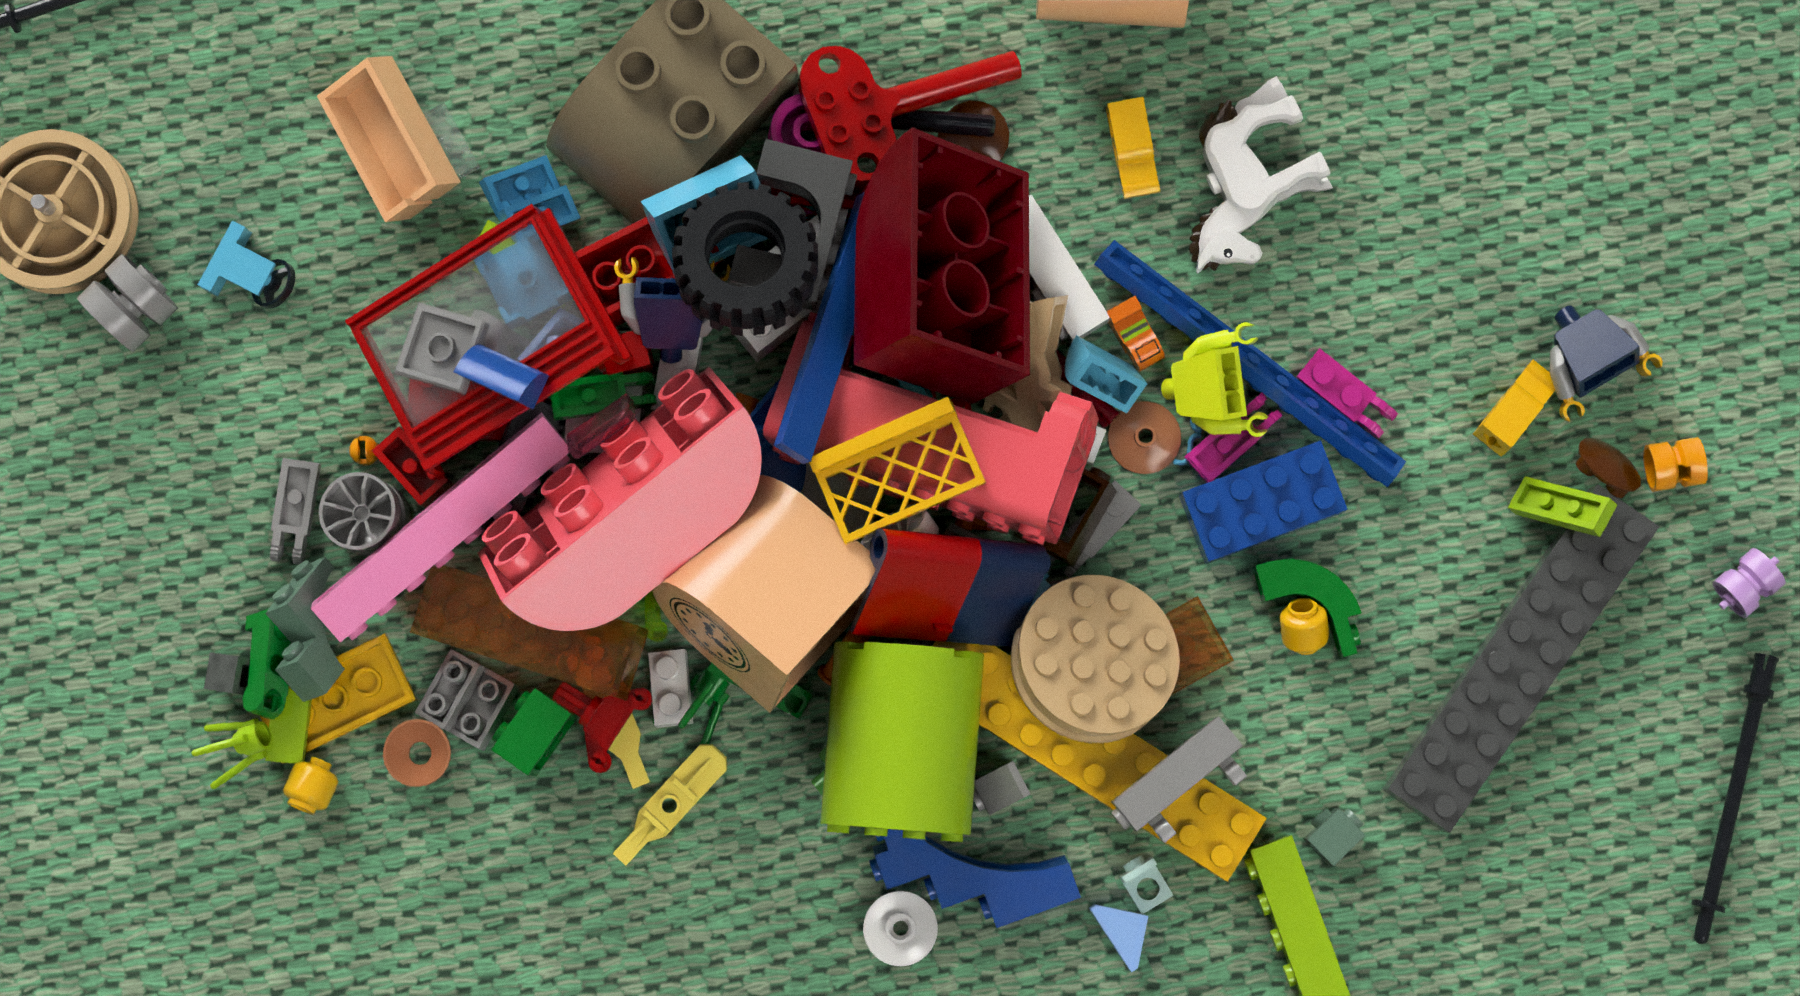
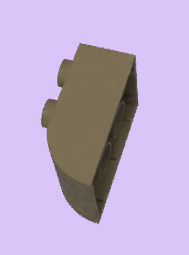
M656 0L579 84L555 119L548 134L546 146L633 224L646 217L641 204L642 200L729 161L798 86L797 65L724 0Z

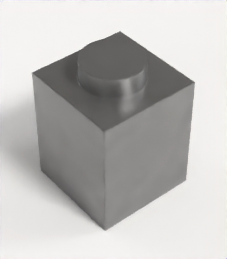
M210 652L204 689L243 695L248 686L250 658Z

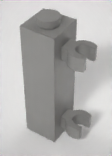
M1219 716L1215 717L1112 800L1111 803L1116 809L1111 814L1124 830L1131 826L1137 832L1148 823L1163 842H1167L1177 833L1160 812L1217 766L1233 786H1236L1246 778L1245 772L1231 757L1243 745Z

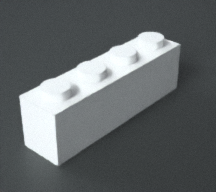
M1029 195L1030 282L1034 287L1031 295L1034 301L1068 295L1060 340L1063 341L1067 338L1071 345L1076 335L1081 338L1088 336L1107 324L1110 317L1032 195Z

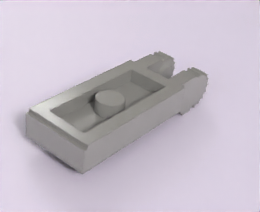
M283 458L271 531H273L270 548L271 561L279 562L283 556L284 533L296 535L292 551L293 564L299 565L304 561L307 536L310 537L321 471L320 463Z
M1115 480L1111 484L1117 492L1074 568L1067 565L1066 570L1063 572L1068 578L1088 558L1092 559L1142 506ZM1087 510L1065 532L1066 536L1062 539L1063 541L1069 543ZM1050 556V560H1051L1052 563H1053L1055 560H1058V559H1056V558Z

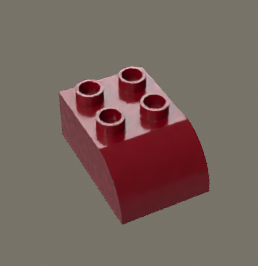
M913 127L895 141L871 176L857 218L854 365L971 404L1030 376L1028 172Z

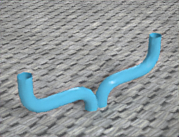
M1191 418L1190 426L1198 433H1194L1189 437L1187 454L1193 449L1194 440L1201 438L1202 432L1200 427L1192 423ZM1185 459L1173 460L1174 465L1188 464V462Z

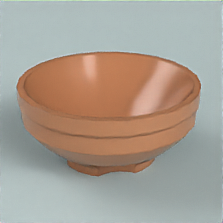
M421 719L405 721L397 725L386 738L383 747L384 764L390 775L401 784L411 787L430 785L442 777L451 760L449 739L445 732L433 722ZM418 742L426 743L431 749L429 761L422 765L414 763L410 758V750Z

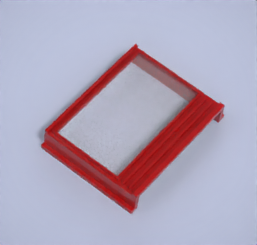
M533 204L525 207L345 320L417 454L423 470L431 481L445 474L440 465L441 463L530 408L471 381L466 395L394 373L418 302L487 322L490 326L483 343L484 346L548 374L549 377L536 404L609 359L622 365L633 358L554 213L550 208L541 211Z

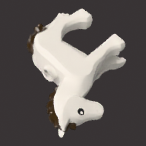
M1277 76L1268 80L1251 96L1238 101L1235 108L1232 106L1230 99L1225 103H1219L1217 112H1210L1200 128L1199 140L1203 147L1204 160L1210 172L1206 175V180L1213 194L1220 193L1224 202L1211 208L1209 213L1199 218L1200 223L1192 229L1193 234L1189 239L1192 243L1189 245L1190 254H1192L1191 261L1197 263V273L1206 270L1208 267L1216 271L1220 264L1244 263L1252 265L1257 263L1262 257L1260 246L1247 240L1240 233L1259 221L1276 203L1285 201L1299 192H1320L1333 188L1327 178L1330 175V170L1321 152L1313 154L1269 177L1264 166L1246 144L1250 135L1263 125L1278 122L1294 125L1303 120L1302 112L1294 97L1287 95Z

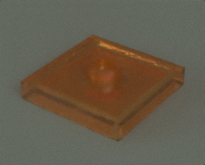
M1198 596L1165 614L1174 630L1180 658L1179 674L1172 695L1234 661Z

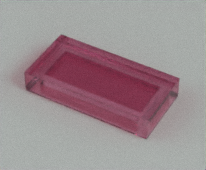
M625 393L567 434L568 451L575 459L581 458L636 420L635 404L630 396Z

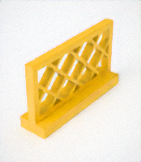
M948 396L813 455L811 462H809L846 545L874 533L879 528L888 527L986 484L959 421L957 412ZM950 424L953 425L958 436L952 452L932 445L937 430ZM930 433L927 442L918 439ZM914 442L924 446L917 467L897 460L902 445ZM960 445L962 446L966 457L957 454ZM895 449L892 457L883 455L884 453ZM930 449L950 456L942 477L922 470ZM875 457L889 462L881 483L862 476L867 461ZM955 459L970 464L975 476L974 479L961 485L947 479ZM895 464L914 471L907 492L887 485ZM859 465L857 473L848 470ZM841 472L854 477L847 498L832 493L827 478ZM920 474L939 481L935 495L926 500L912 495ZM860 480L879 487L871 508L852 501ZM945 484L954 487L945 492H942ZM884 490L904 497L899 512L888 515L877 511ZM835 499L844 502L841 512ZM910 499L919 502L907 508ZM850 505L869 512L864 527L849 533L844 521ZM874 515L883 518L879 521L872 523Z

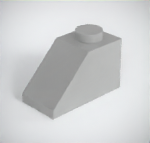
M1014 761L975 780L976 789H974L973 800L979 812L986 809L988 814L991 815L1031 794Z

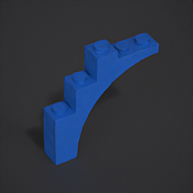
M888 829L887 837L876 836L878 842L885 840V843L872 847L875 858L869 860L876 882L883 879L887 890L930 875L929 878L924 879L925 886L931 901L938 898L942 909L984 894V897L978 898L985 920L993 917L996 928L1081 898L1065 855L1030 863L1005 864L983 861L951 851L927 836L925 839L902 838L903 830Z

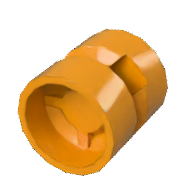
M1698 437L1677 440L1672 447L1668 442L1645 445L1643 462L1647 483L1652 492L1674 489L1677 483H1680L1683 487L1706 484L1708 478L1707 458L1704 446Z

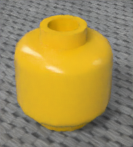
M1298 598L1291 601L1280 613L1282 643L1287 649L1301 655H1310L1327 644L1329 640L1328 616L1326 609L1321 604L1316 603L1310 598Z
M311 757L309 762L302 761L294 764L283 788V793L288 798L287 804L311 815H315L316 810L322 811L327 809L339 782L335 774L330 772L332 765L316 757Z

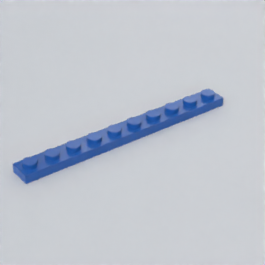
M1115 240L1104 250L1094 264L1102 270L1107 278L1118 282L1131 292L1133 296H1136L1139 302L1145 303L1160 314L1165 322L1174 325L1189 336L1192 342L1198 337L1226 329L1228 332L1234 331ZM1239 342L1232 343V347L1238 346L1242 377L1248 381L1253 389L1264 393L1277 403L1282 411L1293 415L1306 425L1311 433L1323 438L1335 447L1341 456L1352 460L1364 469L1370 478L1381 482L1388 488L1406 463L1404 459L1358 424L1351 421L1254 345H1245Z

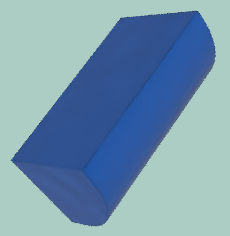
M481 344L471 347L460 359L454 370V373L530 409H534L549 377L546 373Z

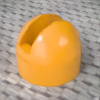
M369 436L355 438L349 447L352 460L360 465L363 464V466L373 464L378 459L372 452L378 445L375 442L376 440ZM361 441H365L366 459H360Z

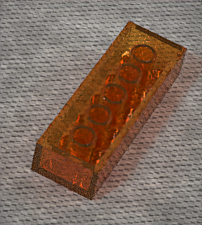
M433 565L430 569L410 633L627 701L649 630L619 619H614L598 627L578 631H559L540 627L512 612L500 600L490 579L445 565L439 569Z

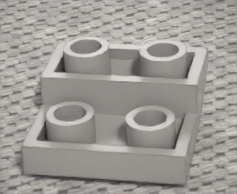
M450 649L415 714L427 721L433 722L441 729L452 733L472 746L485 751L520 686L463 654Z

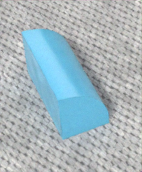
M1076 335L1065 360L1066 379L1075 387L1128 413L1146 387L1147 382L1133 365Z

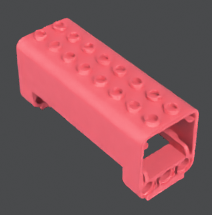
M810 312L808 320L803 321L798 330L763 427V436L773 446L772 450L780 454V459L795 465H800V462L774 447V443L817 316L813 312ZM852 335L813 455L938 400L851 372L849 364L852 352L851 347L854 341V336ZM1060 392L1053 402L1050 411H1045L1038 432L953 405L986 484L929 509L938 511L939 506L953 511L952 516L967 522H973L974 518L987 522L989 529L1003 534H1008L1009 529L1023 534V540L1043 546L1044 541L1056 544L1061 536L1094 443L1099 417L1093 403ZM950 424L937 430L932 445L952 452L958 437L953 425ZM930 433L918 439L927 442ZM914 442L902 445L897 460L917 467L924 446ZM960 445L957 454L966 457L964 450ZM895 449L886 452L883 455L892 457ZM930 449L922 470L942 477L950 456ZM878 457L868 460L862 476L881 483L889 462ZM957 459L954 460L947 477L948 480L960 485L975 478L970 464ZM895 464L887 485L907 492L914 471ZM859 465L848 470L857 473ZM844 474L848 476V481L853 483L854 477ZM920 474L912 495L924 500L933 497L939 481ZM862 480L858 483V486L868 488L870 483ZM945 484L942 492H945L954 487ZM884 490V494L889 495L897 499L904 498L901 495L895 494L888 490Z

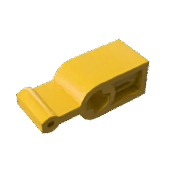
M1144 97L1107 103L1106 114L1124 199L1160 193Z
M1533 359L1473 432V435L1502 457L1513 447L1544 407L1547 400L1555 392L1550 372Z

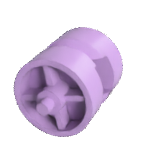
M1751 548L1739 559L1740 566L1737 567L1738 571L1730 569L1713 581L1712 584L1715 591L1723 600L1719 603V606L1723 610L1729 606L1736 614L1747 618L1759 607L1760 595L1764 597L1773 595L1786 584L1784 576L1776 566L1779 560L1775 556L1769 559L1758 549Z

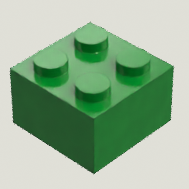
M534 688L532 692L526 690L518 699L513 708L517 711V714L509 723L504 721L494 733L492 740L496 743L491 749L527 776H537L578 718L576 714L554 700L547 692Z

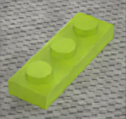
M1525 476L1508 508L1515 515L1601 537L1617 504L1609 497Z

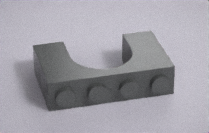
M765 139L757 169L760 184L801 196L813 206L819 218L820 229L816 236V243H818L817 281L814 282V289L810 300L803 301L802 308L815 311L817 301H822L829 279L824 278L827 265H834L839 249V244L833 243L836 230H844L848 209L842 208L845 194L853 195L858 174L851 173L852 160ZM737 244L728 284L738 287H752L768 281L781 267V254H774Z

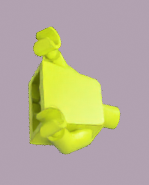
M1243 322L1233 332H1228L1226 329L1198 337L1183 352V360L1172 364V378H1166L1162 382V395L1166 400H1175L1176 412L1180 416L1190 417L1192 423L1209 434H1241V431L1247 430L1252 436L1261 437L1268 431L1265 429L1257 430L1252 423L1254 419H1267L1268 416L1265 413L1257 412L1249 420H1241V417L1247 416L1239 348L1238 346L1232 347V343L1254 344L1258 340L1257 337L1245 341L1241 336L1244 328L1255 326L1254 324Z

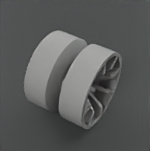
M121 254L104 270L109 280L121 294L116 290L110 291L103 284L93 281L77 299L113 337L127 349L134 352L151 336L148 328L139 317L144 314L153 322L162 325L178 307L165 293L167 291L166 287L142 264L137 266L128 257Z
M354 472L337 478L327 487L319 505V520L324 533L332 542L355 554L368 557L411 521V511L406 498L397 488L372 474Z

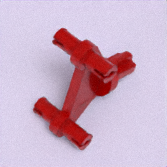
M563 682L553 695L554 700L580 717L578 723L583 726L588 764L590 769L596 773H605L611 768L612 758L607 751L635 709L644 711L653 702L651 692L643 687L603 698L596 695L592 699L569 683Z

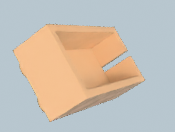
M392 56L367 57L317 95L319 102L385 222L411 219L432 204V200L439 199L461 183Z

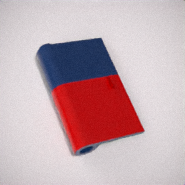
M879 528L874 532L870 542V558L876 570L850 631L852 634L1011 647L1014 634L1021 627L1043 577L1049 571L1050 556L1045 547L1039 544Z

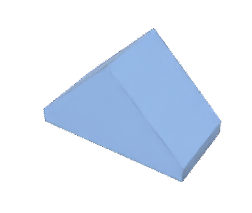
M1098 904L1089 907L1129 971L1133 972L1138 969L1148 915Z

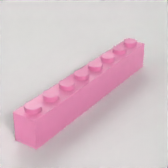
M541 412L314 600L311 604V610L339 642H342L347 637L354 640L368 628L366 621L375 613H378L381 617L397 604L395 597L404 589H407L410 593L421 585L426 579L423 574L433 565L439 569L451 560L455 555L452 550L462 541L467 545L474 541L484 531L481 525L491 517L496 520L501 515L507 513L513 507L509 502L521 493L526 497L541 484L538 478L550 469L554 473L570 460L567 455L572 451L570 445Z

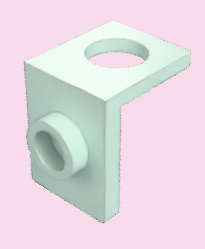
M1142 855L1123 865L1126 872L1119 875L1141 914H1144L1172 897L1173 893L1156 867L1155 859L1149 857L1144 860ZM1152 878L1158 883L1159 892L1154 899L1145 900L1139 896L1137 886L1142 879Z

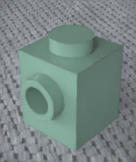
M1325 808L1312 820L1311 824L1315 828L1303 839L1329 866H1335L1365 834L1359 829L1363 823L1350 809L1347 808L1343 812L1340 808H1334L1330 812Z

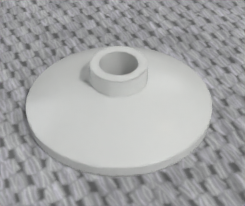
M895 891L881 896L870 906L864 919L863 933L869 950L879 960L893 966H908L919 962L932 950L937 938L938 925L933 909L923 898L911 892ZM897 921H904L907 924L908 931L906 934L897 935L894 932L893 926Z

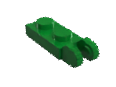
M623 372L611 375L581 377L550 396L554 421L626 412L628 409L654 406L657 404L655 395L643 394L627 397L625 386H645L654 381L653 373L641 372L623 375Z

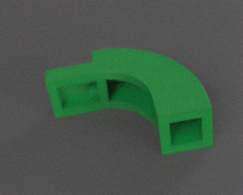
M1280 559L1255 565L1252 568L1262 603L1289 596L1314 600L1327 611L1328 622L1339 659L1358 653L1356 646L1361 645L1359 632L1355 624H1349L1348 618L1362 614L1355 596L1338 576L1318 564L1299 559Z

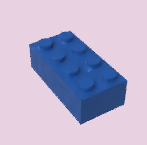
M1321 440L1186 490L1179 495L1205 564L1342 514L1348 510Z

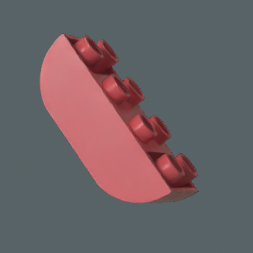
M710 367L706 368L699 375L693 369H687L672 377L658 393V399L662 402V405L640 422L634 416H628L611 426L599 442L600 447L604 451L581 470L575 463H570L555 471L541 487L540 492L545 499L521 517L517 511L512 510L501 515L488 526L482 535V541L486 546L478 552V555L500 600L512 612L532 624L559 631L586 630L608 623L621 616L740 519L749 506L759 483L762 463L761 446L757 430L750 415Z

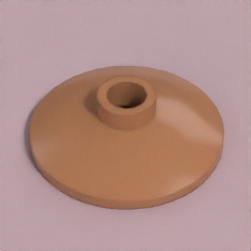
M1148 401L1135 402L1128 413L1120 410V415L1113 419L1114 421L1110 424L1108 431V444L1114 459L1126 470L1137 474L1156 473L1170 465L1177 456L1181 445V431L1174 415L1165 407ZM1142 430L1150 431L1152 440L1148 443L1141 442L1138 437L1139 432Z

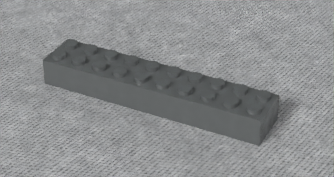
M1599 484L1590 487L1587 492L1609 497L1617 504L1601 537L1564 527L1561 528L1382 788L1383 791L1442 832H1451L1660 527L1619 498L1613 496Z

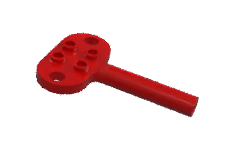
M826 46L812 52L804 61L798 78V88L821 152L852 160L851 173L858 174L855 185L862 186L868 185L874 172L865 173L861 171L857 161L867 157L872 159L877 167L885 153L896 141V135L891 124V120L895 116L1020 79L1022 70L1016 53L1009 51L893 87L882 88L874 81L869 67L861 56L845 47ZM823 59H832L838 65V71L830 74L825 73L819 67V62Z

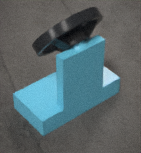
M232 221L197 285L218 297L226 280L251 292L254 301L263 308L273 309L278 307L289 297L293 290L296 278L294 268L282 259L270 261L245 248L252 232ZM277 266H285L284 268L273 271L274 268ZM288 274L284 290L274 299V293L278 291L282 279ZM262 290L264 292L266 303H263L260 298Z

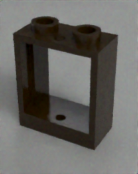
M1093 466L1090 471L1084 469L1080 483L1098 493L1069 543L1061 539L1056 544L1044 541L1043 546L1050 556L1073 568L1117 492L1110 483L1111 477L1107 473ZM1009 529V533L1025 543H1030L1022 539L1023 534Z

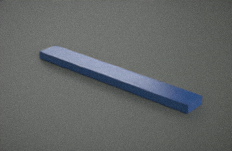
M864 192L855 198L774 443V447L801 464L811 462L854 330L856 224Z

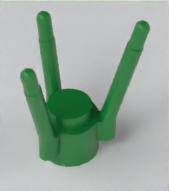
M705 668L701 675L696 673L690 682L691 693L693 692L692 695L696 699L678 723V727L683 729L702 703L711 707L715 701L716 703L700 744H709L721 710L730 697L725 693L730 684L723 678L707 671V668Z

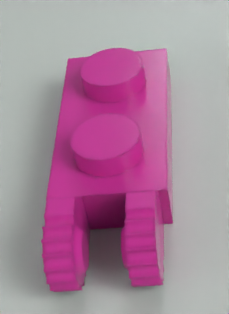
M1320 348L1296 377L1351 421L1356 422L1377 439L1381 437L1384 431L1376 422L1361 414L1370 404L1384 418L1391 421L1398 415L1391 406L1376 396V392Z
M1260 393L1246 406L1247 416L1265 404V400L1268 398L1263 393ZM1277 409L1275 412L1272 411L1267 415L1268 418L1264 419L1258 427L1254 424L1253 426L1257 430H1267L1283 415ZM1244 416L1241 417V420H1249V418ZM1247 430L1241 431V434H1209L1184 456V459L1205 483L1216 479L1263 436L1254 437Z

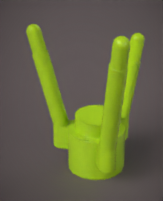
M258 718L244 722L208 724L204 726L206 732L237 730V732L230 739L194 749L191 754L196 757L233 746L237 753L248 755V757L210 784L211 789H216L255 761L266 758V750L272 745V736L268 726L264 722L259 721Z

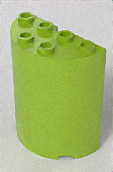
M834 643L820 824H827V832L849 834L850 826L865 827L864 835L887 837L888 829L903 830L902 838L925 839L926 832L941 833L940 841L963 842L964 835H971L984 665L983 653L896 643Z

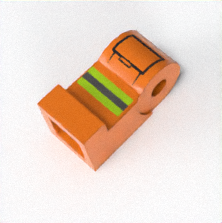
M1136 296L1107 311L1110 317L1108 324L1124 352L1128 354L1139 372L1165 358L1162 346L1143 314L1142 307Z

